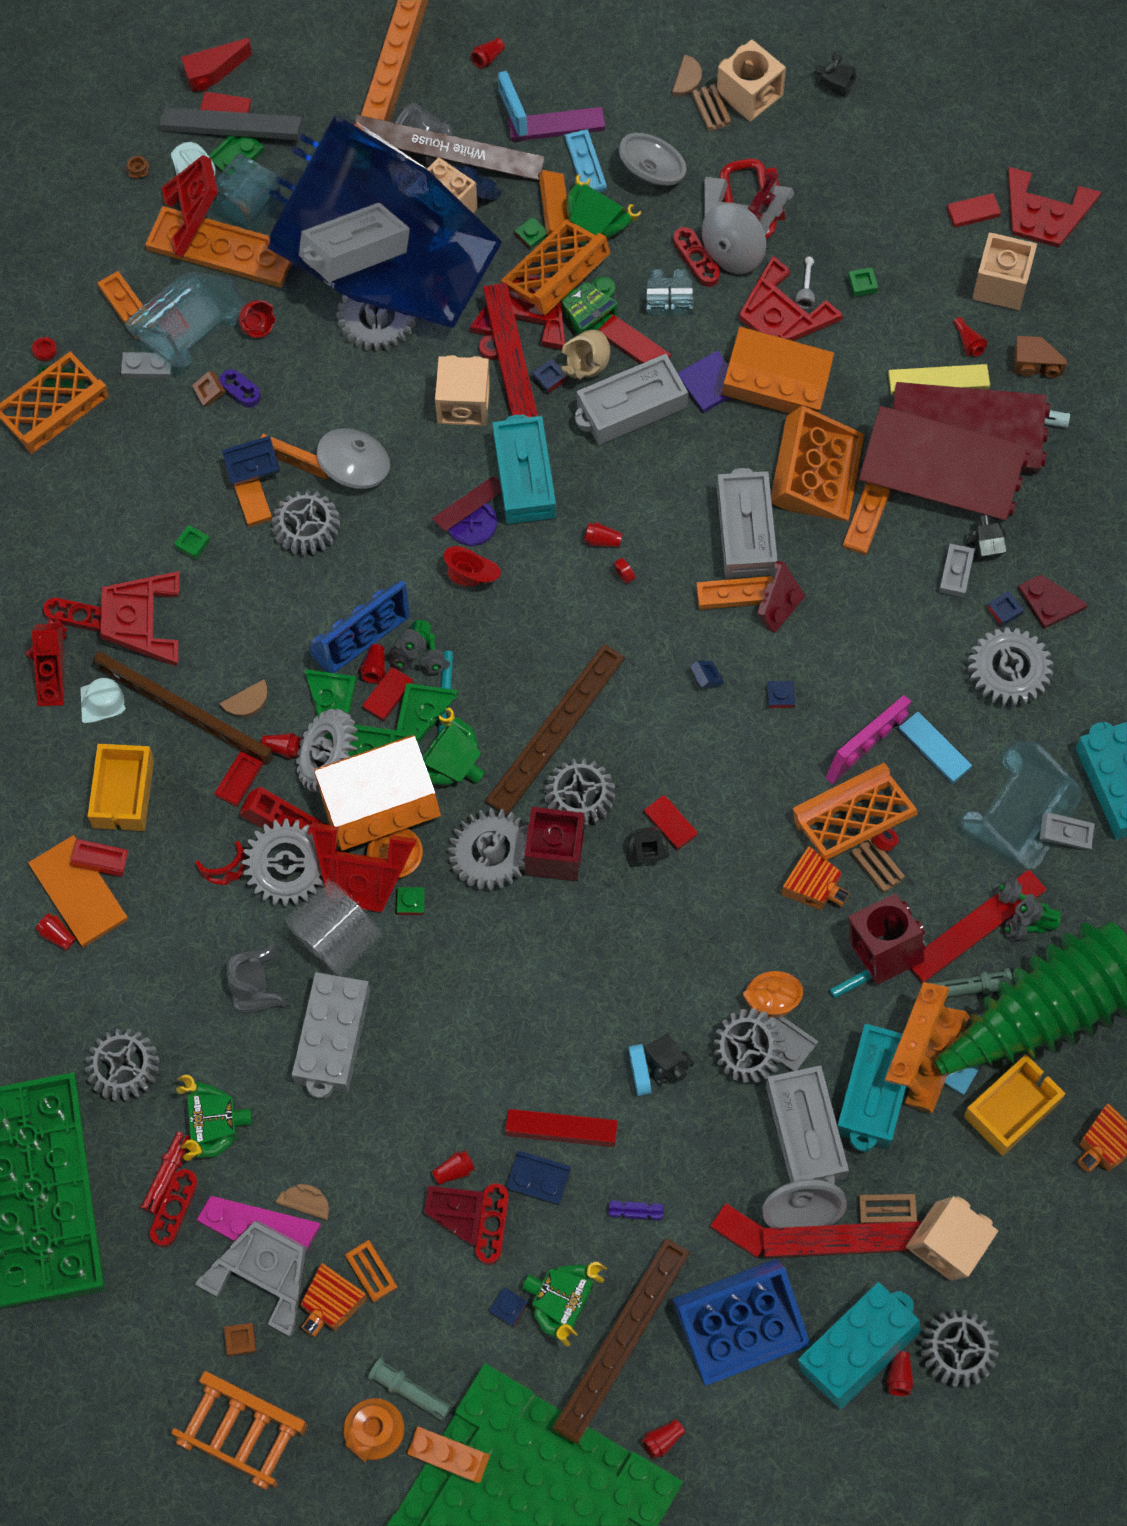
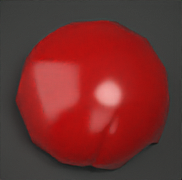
M255 300L242 307L239 313V324L244 334L252 338H261L271 332L276 318L273 314L274 307L265 300Z

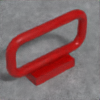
M754 158L727 164L720 172V179H726L728 183L723 202L733 203L729 175L732 172L754 168L758 174L761 190L770 170L777 174L776 167L766 169L760 160ZM782 207L783 211L779 217H775L769 225V231L765 235L766 239L774 233L776 221L786 220L784 207Z

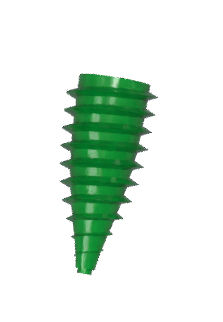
M1112 921L1105 923L1097 929L1089 923H1082L1079 927L1080 939L1070 933L1063 935V950L1053 944L1047 945L1046 962L1038 956H1031L1029 961L1031 972L1027 973L1020 968L1014 969L1015 985L1013 987L1006 982L1000 981L998 983L1000 998L996 1001L986 996L984 998L985 1012L981 1016L972 1014V1025L965 1032H959V1037L937 1056L934 1064L942 1076L944 1074L951 1075L984 1063H989L992 1066V1061L1007 1058L1014 1064V1054L1023 1052L1035 1060L1036 1047L1045 1046L1055 1054V1040L1063 1038L1074 1047V1032L1082 1030L1090 1038H1093L1092 1024L1101 1022L1108 1029H1111L1110 1015L1115 1012L1127 1019V935Z

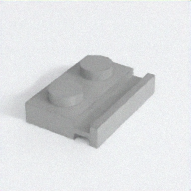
M776 1018L777 1021L774 1027L782 1026L783 1028L778 1036H786L787 1038L785 1042H780V1046L787 1048V1052L779 1053V1056L784 1058V1062L780 1064L791 1072L797 1071L816 1047L818 1041L786 1018ZM763 1030L762 1042L769 1049L768 1037Z

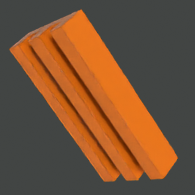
M369 1240L345 1254L373 1303L398 1288ZM368 1249L389 1285L385 1288L364 1255L363 1250ZM358 1254L378 1287L379 1291L377 1293L373 1291L353 1258L355 1255Z

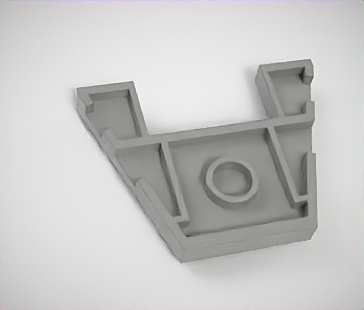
M705 177V216L715 206L726 203L722 202L728 186L726 179ZM775 186L773 194L776 197L769 208L764 207L761 212L764 215L760 224L765 235L769 231L771 222L775 217H779L783 211L782 207L786 201L791 200L794 191L792 188ZM742 205L743 207H745V208H747V209L749 208L748 205Z
M257 1220L196 1281L195 1285L215 1296H219L233 1271L280 1297L268 1325L291 1336L295 1329L306 1246Z

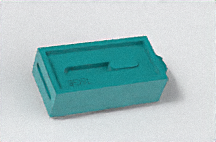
M523 414L510 415L506 421L492 422L506 524L556 518V501L542 416L527 418Z
M1108 722L1096 723L1090 728L1089 734L1079 738L1076 750L1114 837L1118 840L1127 837V722L1115 726Z
M865 1024L837 1126L839 1135L849 1138L851 1146L861 1152L871 1151L875 1146L889 1150L906 1086L885 1081L903 1034Z
M878 1282L798 1359L800 1371L841 1410L893 1360L899 1351H902L921 1332L920 1320L913 1314V1300L904 1292L898 1291L891 1294Z

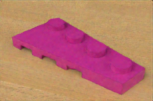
M903 695L840 748L825 778L831 784H834L865 753L869 752L881 738L884 739L896 723L898 725L902 724L909 715L907 710L912 701Z
M210 1196L197 1218V1222L234 1242L258 1220L305 1245L306 1251L321 1227V1223L214 1196Z

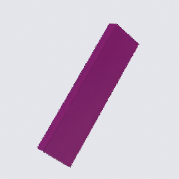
M602 107L526 116L527 135L523 136L517 134L511 118H508L511 142L565 136L566 134L587 129L589 133L605 131Z

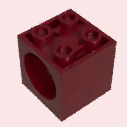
M531 807L524 853L525 875L578 881L585 834L584 813Z
M896 893L848 916L851 946L877 985L924 962L926 946L923 936L925 935V930L920 921H915L912 918L908 904L905 901L901 902ZM887 935L899 937L889 941L878 939Z

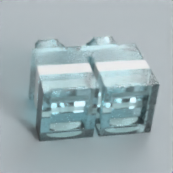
M661 269L651 270L650 278H647L646 315H668L669 295L671 299V315H693L692 280L688 278L687 270H675L674 278H664V271Z

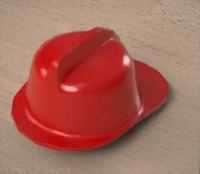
M452 546L444 552L447 575L458 585L476 586L479 582H493L501 575V570L497 564L465 547Z

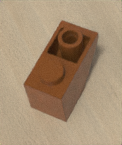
M1017 336L1014 347V373H1020L1025 377L1040 374L1048 378L1064 375L1067 360L1042 337Z

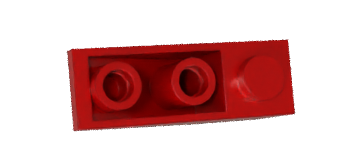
M62 623L36 624L31 633L38 706L64 705V640Z

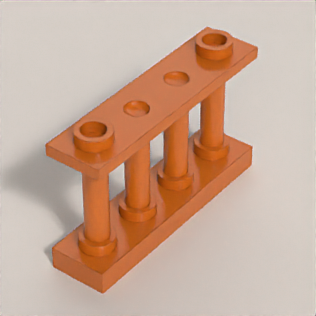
M923 982L885 1081L910 1088L905 1101L907 1107L933 1113L947 1078V1074L942 1076L939 1073L934 1061L937 1060V1056L946 1047H949L959 1037V1032L965 1031L970 1016L966 1011L945 1007L944 1002L949 992L948 987Z
M204 1371L199 1382L205 1387L203 1391L205 1395L185 1432L183 1433L175 1428L171 1432L177 1439L175 1444L188 1451H191L192 1447L253 1477L251 1483L264 1490H267L268 1486L276 1489L278 1483L270 1476L290 1437H294L296 1433L303 1437L308 1427L307 1423ZM221 1395L230 1400L228 1403L230 1407L210 1445H207L195 1439V1436L214 1400L219 1399ZM245 1408L255 1412L253 1416L255 1420L235 1458H232L220 1452V1449L240 1411L244 1412ZM270 1421L281 1425L279 1427L281 1432L261 1470L258 1471L246 1465L245 1462L265 1424L269 1425Z

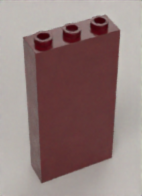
M896 382L893 410L1027 446L1026 452L1030 453L1026 468L1021 467L1020 472L1039 473L1041 467H1045L1046 452H1042L1043 442L1047 443L1048 427H1044L1045 418H1049L1050 403H1046L1047 395Z
M880 406L858 481L977 514L990 515L992 518L1005 521L1007 516L1012 517L1016 504V502L1012 501L1014 492H1019L1023 478L1019 477L1021 467L1026 468L1030 453L1026 452L1027 446Z

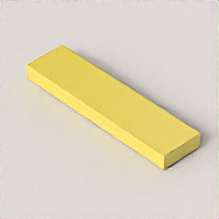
M987 364L889 370L888 372L891 395H894L896 382L985 390L990 388Z

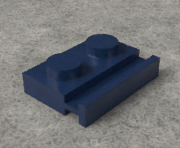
M468 165L454 167L476 182L477 195L482 199L497 200L500 197L502 191L495 187L496 183L487 177L482 178L477 175L478 171Z
M270 436L222 450L232 486L281 472Z
M518 1151L506 1189L507 1191L559 1206L571 1166Z

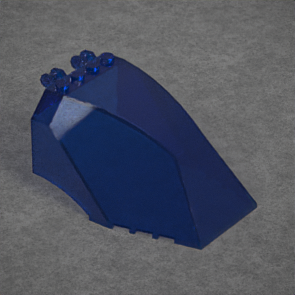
M336 112L319 142L301 133L299 136L301 141L315 147L312 155H309L303 149L293 147L292 152L308 162L295 185L280 176L275 180L279 185L292 190L288 198L276 190L271 189L268 193L285 205L267 239V248L355 302H362L381 309L395 311L403 315L417 317L425 321L454 328L502 244V240L428 169L343 113ZM376 203H381L410 228L406 253L328 282L299 256L301 231Z

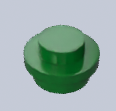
M598 277L592 282L593 286L609 297H612L615 293V283L608 277Z

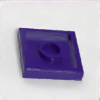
M718 351L677 373L688 394L702 413L731 398L721 395L729 365Z

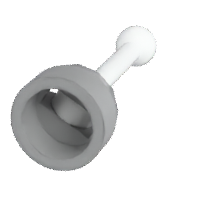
M806 257L804 260L806 265L804 289L797 293L795 303L803 309H812L815 306V295L809 289L811 266L814 260L812 257Z

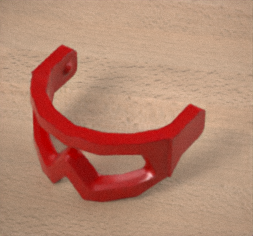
M239 840L235 842L236 849H238L237 856L226 867L208 869L203 867L199 860L195 862L204 879L213 884L228 885L231 880L237 881L241 877L246 867V864H243L242 861L246 860L247 857ZM241 861L239 870L236 873L231 872ZM226 873L224 879H215L211 877V875H221Z

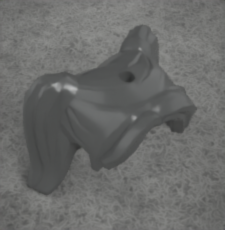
M416 102L406 106L395 122L452 136L450 124L442 122L430 111L422 109ZM427 156L425 158L426 164L429 167L436 160V158Z
M270 944L263 950H253L237 954L228 960L226 976L228 987L233 995V1007L235 1010L241 1013H250L275 1006H286V1001L281 994L266 991L265 972L261 963L267 962L276 956L277 947L274 944Z

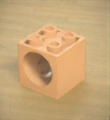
M750 40L746 45H741L729 59L726 58L719 64L717 91L725 102L751 122L783 95L786 67L755 41ZM745 78H751V79H755V80H754V81H748V80H744V79H745Z
M439 157L408 188L410 215L446 240L478 209L476 182Z
M989 232L972 299L1020 311L1037 243Z
M454 355L439 356L435 394L437 424L487 426L490 391L489 359L478 356L471 358Z
M953 1196L935 1202L906 1248L941 1275L953 1281L969 1277L998 1233V1230L992 1226L993 1222L983 1214L977 1215L972 1211L970 1204L966 1200Z

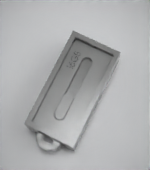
M376 203L301 231L299 256L328 282L406 253L410 228L381 203Z
M664 354L578 390V410L575 413V422L580 430L591 431L597 444L600 445L687 408L688 391L667 354Z
M749 468L734 469L731 474H718L717 497L725 578L776 575L777 569L774 568V565L778 560L768 471L753 472Z
M315 972L292 1072L294 1083L306 1086L309 1094L315 1098L325 1099L333 1091L344 1093L349 1091L371 992L368 981Z
M821 1065L767 1077L766 1090L790 1182L818 1179L834 1184L836 1181L845 1180L849 1169Z

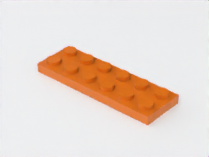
M165 206L162 207L145 244L146 250L282 288L297 254L298 244L204 218L185 255L181 257L174 253L172 237L184 223L182 211Z

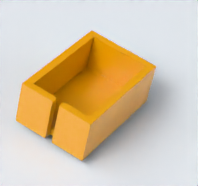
M97 744L88 810V819L92 828L116 830L117 825H120L121 830L145 831L154 757L150 746Z
M1027 1054L977 1098L964 1114V1118L1002 1156L1062 1102L1066 1094L1049 1076L1043 1080L1040 1087L1037 1085L1044 1071Z

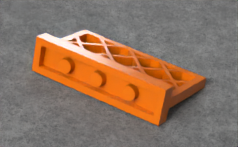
M566 219L500 281L501 283L507 282L509 290L535 304L538 311L546 315L611 254L607 238L601 233L595 236ZM568 229L574 232V236L561 238V235ZM590 241L584 247L578 248V242ZM574 243L573 249L561 250V245ZM557 246L558 251L545 253L548 247ZM574 256L568 262L562 263V257ZM558 258V264L545 266V260ZM541 261V267L528 269L532 262ZM558 271L551 278L545 279V273ZM541 274L540 280L529 281L528 279L530 275ZM517 277H524L525 282L515 284L512 281ZM542 286L534 294L529 292V288Z
M70 351L0 403V420L24 444L26 450L32 455L108 398L109 394L106 385L100 379L97 380ZM70 361L76 366L75 373H62V367ZM47 378H57L55 388L42 387L43 381ZM61 378L74 379L73 388H60ZM78 379L89 380L92 383L87 389H77ZM28 392L37 393L36 402H24L23 397ZM41 393H55L53 403L40 402ZM59 394H72V398L68 403H58ZM8 407H18L16 417L5 416L2 411ZM22 407L35 408L34 417H21ZM39 408L52 409V415L48 418H38ZM20 423H33L32 430L25 435L19 431Z
M885 763L792 808L796 826L800 831H804L825 861L918 815L916 807L891 777L890 769ZM889 786L893 790L891 796L878 795L879 791ZM863 799L871 800L868 808L855 806L857 802ZM875 801L889 803L887 811L873 809ZM894 804L907 808L902 813L891 812ZM839 811L848 812L846 819L833 818L832 816ZM852 813L866 815L864 822L851 821ZM870 816L884 818L883 822L878 825L869 824ZM817 822L825 823L822 831L812 830L809 826ZM829 825L843 826L841 833L827 832ZM848 827L861 829L860 834L856 836L845 835ZM824 839L838 841L836 846L828 850L823 846Z

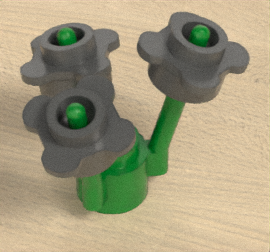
M425 620L414 621L411 629L405 630L402 638L396 640V649L390 651L392 655L390 659L391 664L401 670H413L414 665L412 663L415 657H417L418 651L421 648H425L426 643H429L430 650L420 660V664L426 667V672L428 674H435L450 666V662L445 660L444 653L435 648L436 636L431 633V625Z
M1013 877L1004 880L998 890L999 901H1003L1005 904L1008 902L1013 904L1017 899L1022 900L1016 906V914L1013 915L1012 919H1008L1005 924V934L1010 938V943L1015 944L1016 940H1024L1027 932L1044 934L1046 929L1056 930L1061 921L1060 911L1049 908L1048 904L1036 901L1033 894H1022V885L1018 883L1017 879L1013 880ZM1031 922L1036 924L1035 926H1029Z

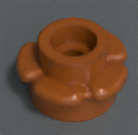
M134 156L128 160L126 171L129 172V176L132 178H143L148 174L150 166L143 157Z

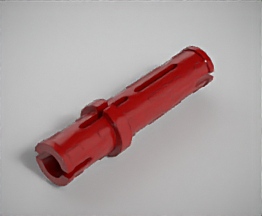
M175 1133L167 1154H163L161 1158L163 1162L140 1206L141 1209L147 1211L151 1201H154L149 1210L154 1215L157 1214V1210L173 1175L176 1173L177 1168H181L183 1164L181 1160L187 1148L181 1149V1146L186 1141L191 1140V1137L186 1135L182 1144L179 1145L183 1133Z

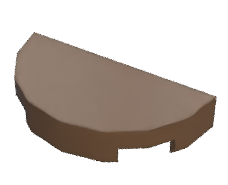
M684 55L672 96L682 97L687 93H691L692 90L698 89L701 84V67L694 58L688 55Z
M265 679L219 703L220 707L226 714L242 718L257 714L263 709L267 700L268 688Z
M298 1184L295 1187H291L285 1192L283 1191L275 1202L277 1205L328 1221V1202L322 1192L311 1185Z

